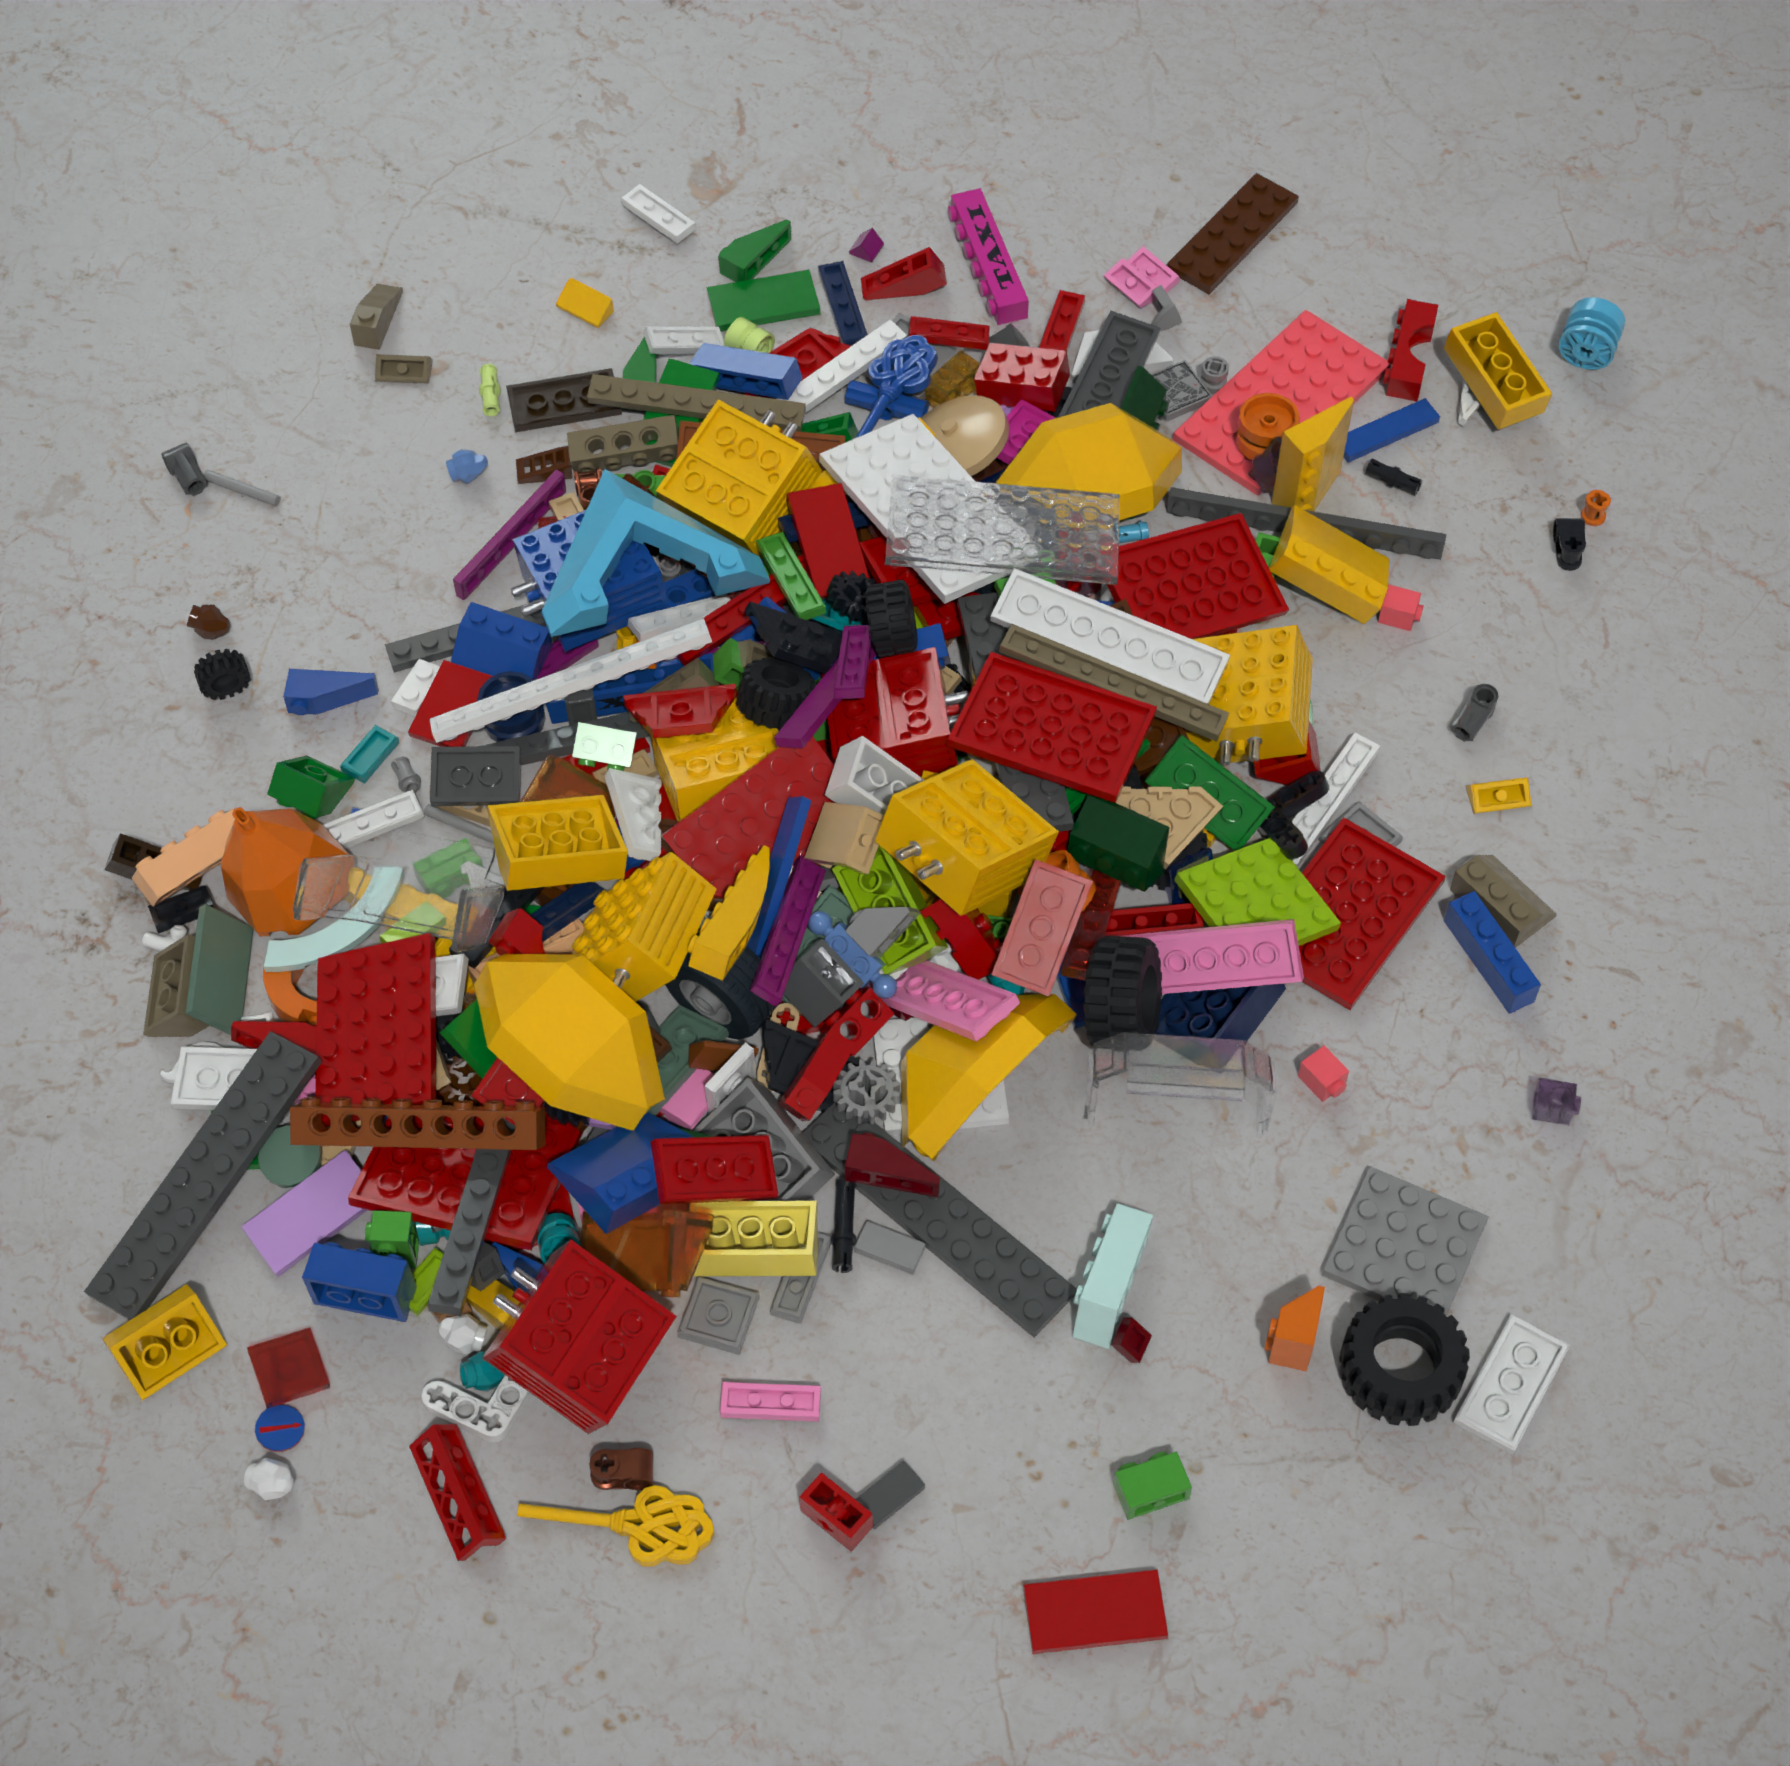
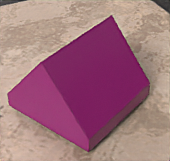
M870 228L860 234L849 250V254L873 262L884 246V242L876 231Z

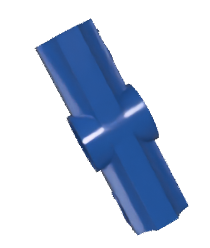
M855 380L850 381L845 395V403L872 411L879 399L880 388ZM901 393L898 399L888 403L879 419L891 420L893 416L902 419L911 414L922 419L928 412L929 401Z

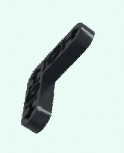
M1321 771L1309 772L1266 799L1275 808L1267 816L1271 819L1269 821L1265 819L1257 830L1266 839L1271 838L1287 859H1297L1308 850V844L1302 832L1289 818L1328 793L1330 786L1324 773ZM1296 798L1293 802L1284 804L1286 801ZM1285 828L1283 831L1273 834L1276 830Z

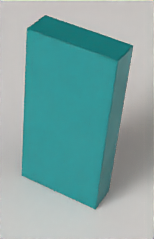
M374 725L341 763V771L365 784L400 743L399 738Z

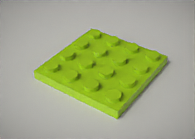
M1271 838L1178 872L1174 880L1209 927L1294 919L1298 945L1300 946L1338 931L1341 922L1291 859H1287L1281 853L1280 848Z

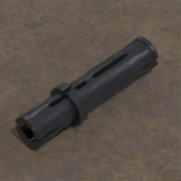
M843 1178L835 1183L834 1233L831 1236V1244L834 1246L832 1270L838 1272L839 1266H841V1273H848L853 1269L852 1250L856 1244V1236L853 1234L856 1184L849 1182V1186H847V1181Z

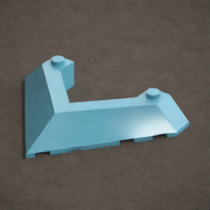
M604 469L544 604L542 616L551 637L606 624L609 604L602 588L608 578L612 576L620 562L621 556L632 540L642 545L644 542L659 548V552L678 561L683 559L696 565V569L706 573L715 596L768 584L770 579L758 555Z

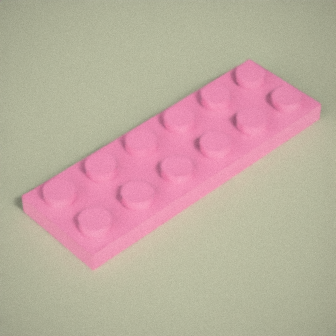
M1294 919L1123 935V937L1148 938L1156 944L1159 951L1158 956L1161 959L1162 994L1302 982L1304 979Z
M927 960L907 969L896 980V993L891 998L882 999L891 1008L974 1041L984 1037L991 1028L1006 1018L1020 1004L1015 993ZM870 982L869 985L863 988L871 987L873 989V983Z

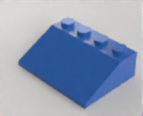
M647 1112L634 1131L618 1126L549 1162L547 1168L603 1232L607 1234L660 1205L651 1141L662 1138L694 1137Z

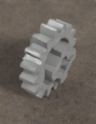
M860 1059L859 1066L855 1067L852 1063H848L847 1072L841 1070L838 1080L834 1083L833 1101L837 1102V1110L839 1112L846 1110V1119L849 1120L856 1116L858 1124H861L864 1118H868L870 1124H874L875 1117H879L884 1121L886 1120V1111L889 1113L895 1112V1104L900 1102V1082L896 1081L895 1071L887 1074V1064L879 1068L876 1067V1060L874 1059L870 1065H865L864 1060Z

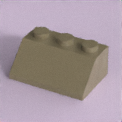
M1476 855L1455 871L1450 891L1458 898L1475 891L1515 948L1557 915L1494 855Z
M187 934L154 955L143 1035L147 1037H192L209 1027L208 1024L185 1014L195 936Z

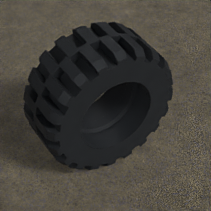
M1104 936L1093 946L1092 955H1090L1088 961L1089 967L1086 971V986L1084 987L1085 1028H1087V1039L1090 1041L1089 1044L1098 1053L1141 1056L1149 1052L1153 1046L1152 1042L1156 1038L1159 1014L1161 1013L1162 972L1158 948L1148 938Z
M1399 1293L1397 1299H1393L1390 1294L1381 1296L1378 1304L1375 1301H1370L1364 1305L1363 1311L1355 1314L1350 1326L1347 1328L1339 1357L1341 1362L1339 1369L1341 1379L1347 1380L1345 1390L1351 1397L1357 1396L1355 1404L1362 1411L1366 1408L1372 1411L1371 1417L1379 1421L1381 1416L1390 1419L1389 1424L1399 1426L1401 1421H1407L1408 1426L1419 1425L1421 1418H1424L1425 1422H1430L1437 1418L1439 1412L1445 1413L1451 1407L1466 1378L1469 1368L1467 1364L1470 1359L1469 1348L1465 1346L1467 1341L1466 1335L1463 1330H1456L1459 1322L1453 1315L1447 1317L1444 1314L1445 1308L1438 1303L1435 1306L1428 1304V1298L1418 1296L1417 1300L1410 1299V1294ZM1400 1338L1410 1340L1421 1346L1428 1353L1432 1360L1434 1371L1430 1376L1417 1381L1397 1379L1385 1372L1378 1364L1374 1355V1348L1379 1343L1389 1339Z

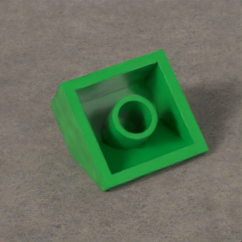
M306 755L276 763L267 795L277 799L276 802L279 805L290 808L294 807L300 810L301 814L312 819H318V817L329 815L333 812L354 784L355 778Z

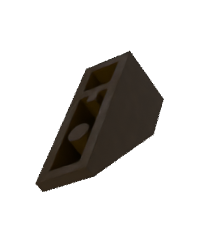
M120 833L112 845L104 870L131 879L137 870L135 866L148 856H151L152 859L162 854L160 852L162 848ZM202 876L182 889L190 891L198 888Z

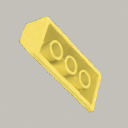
M728 1201L689 1204L684 1258L689 1277L817 1275L819 1250L817 1201Z

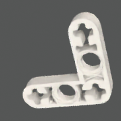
M505 1375L488 1404L441 1381H432L423 1388L422 1401L426 1410L431 1414L452 1424H457L458 1427L486 1441L499 1442L508 1435L532 1394ZM513 1390L519 1393V1400L513 1405H506L501 1401L503 1394L507 1391ZM442 1392L444 1400L451 1403L450 1409H448L447 1403L441 1400L433 1403L431 1395L437 1396ZM464 1404L472 1405L475 1408L473 1415L467 1419L459 1418L456 1415L457 1409ZM481 1413L484 1420L490 1423H494L496 1419L499 1420L501 1428H493L492 1431H489L487 1423L480 1420Z

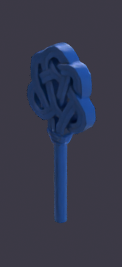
M911 335L903 340L896 339L891 341L884 348L882 357L873 360L869 365L868 373L870 380L880 388L879 399L855 438L871 432L888 403L898 399L902 391L914 394L923 391L929 386L931 382L930 373L935 368L938 357L934 347L928 344L926 338L921 335Z

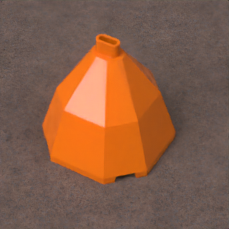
M238 807L233 810L232 815L235 820L228 835L221 862L226 896L229 902L260 937L270 936L271 932L285 931L288 935H299L346 897L348 886L345 880L348 869L353 867L354 860L320 822L293 809L245 811L243 808Z

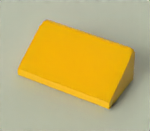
M570 278L567 281L556 302V307L597 328L614 312L612 298L574 278Z
M1528 777L1466 785L1473 814L1532 806Z

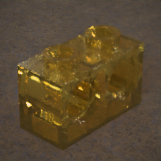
M960 350L931 376V382L925 389V400L929 401V405L935 408L946 401L970 395L976 389L974 377L981 363Z

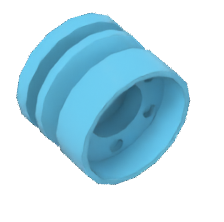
M1591 297L1577 301L1570 310L1566 326L1559 340L1558 348L1561 355L1568 363L1586 370H1599L1608 366L1614 358L1618 342L1625 327L1626 319L1623 312L1617 305L1602 298Z

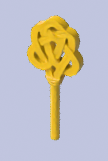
M658 1485L646 1487L637 1495L634 1504L635 1509H622L617 1512L614 1511L612 1514L519 1503L517 1517L608 1527L620 1536L629 1537V1553L634 1562L643 1567H655L663 1561L677 1565L690 1564L697 1559L699 1551L710 1545L715 1536L713 1523L705 1513L704 1504L698 1497L691 1495L674 1496L666 1487ZM680 1526L678 1532L670 1529L672 1527ZM701 1527L703 1531L697 1536L696 1531ZM640 1545H642L651 1552H645L641 1550Z

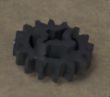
M841 571L839 576L834 575L826 591L829 593L827 600L834 602L832 608L840 609L841 616L846 615L853 622L858 618L862 624H865L868 619L866 590L868 585L875 583V579L869 580L864 573L857 576L854 571H851L849 575Z

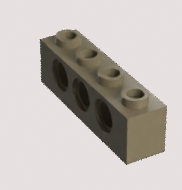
M675 415L567 433L570 463L573 470H578L579 473L595 471L596 467H601V470H617L622 466L633 464L641 466L651 461H671L677 457L679 426ZM657 440L656 443L652 445H647L649 441ZM623 445H630L627 449H620ZM597 449H603L602 452L593 454Z

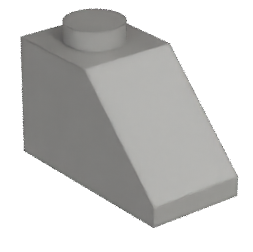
M910 907L865 908L852 916L849 921L851 925L845 932L870 957L881 958L919 916L920 912Z

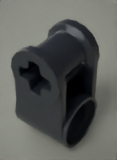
M1555 518L1553 540L1556 547L1557 563L1564 570H1576L1582 564V553L1586 547L1584 518Z

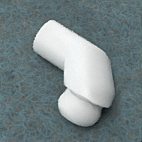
M175 925L170 929L171 934L164 937L146 932L142 939V945L162 951L186 936L187 929L182 925Z

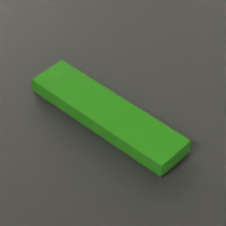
M783 532L756 540L758 551L796 617L808 620L826 614L825 604Z

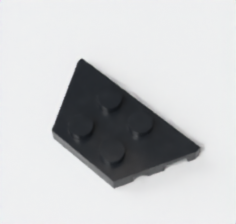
M749 602L745 608L746 615L754 616L759 623L756 630L767 643V648L773 657L824 674L827 673L838 657L843 632L753 602Z
M766 1019L762 1027L768 1089L784 1095L819 1042ZM850 1056L842 1070L847 1072L848 1063H852L855 1067L859 1066L860 1060ZM834 1084L817 1109L818 1111L824 1113L835 1103L833 1101Z

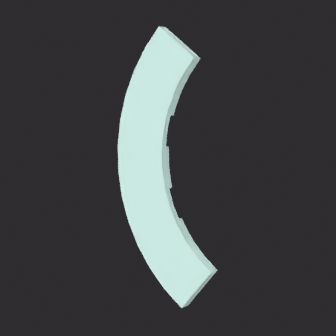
M373 868L371 879L362 897L338 921L307 936L288 940H269L264 962L265 972L305 969L307 965L318 963V958L347 952L359 945L380 926L383 917L390 907L394 906L402 888L405 876L404 870Z

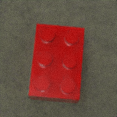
M989 343L974 377L977 396L990 398L1000 406L1015 407L1023 399L1043 411L1055 412L1070 377L1067 351Z

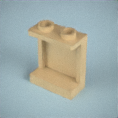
M825 802L805 859L825 868H831L832 865L842 866L868 875L879 846L875 842V838L884 815L866 806Z

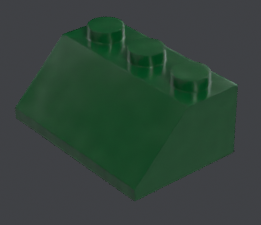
M1138 365L1120 408L1159 431L1160 424L1157 422L1159 417H1165L1169 402L1165 401L1167 390L1144 367Z
M1089 794L1073 826V830L1070 832L1068 852L1077 862L1145 892L1163 874L1170 827L1117 803Z

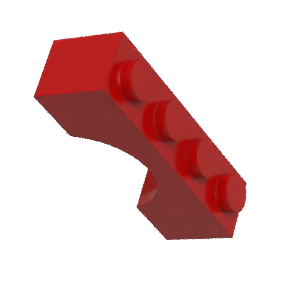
M1407 299L1405 310L1399 309L1396 325H1401V329L1395 328L1392 344L1397 346L1396 349H1390L1388 363L1392 365V369L1386 368L1383 384L1388 385L1386 396L1418 401L1426 364L1418 360L1411 353L1410 349L1418 344L1431 342L1439 305Z
M521 908L506 913L488 941L495 947V951L500 956L504 954H545L542 945L543 926Z

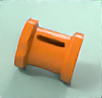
M1592 490L1585 498L1586 506L1581 512V518H1584L1587 525L1600 526L1606 519L1605 510L1610 506L1611 498L1602 490Z

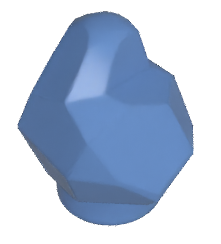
M465 449L457 451L452 455L453 459L446 461V466L453 482L461 480L466 484L475 480L488 464L485 455H477L473 450Z

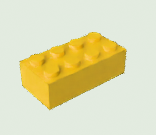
M1497 312L1451 328L1444 345V350L1498 430L1544 413L1553 393Z

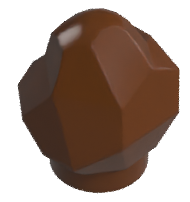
M214 604L202 605L201 607L193 605L187 627L193 628L194 632L203 639L213 640L229 631L230 622Z

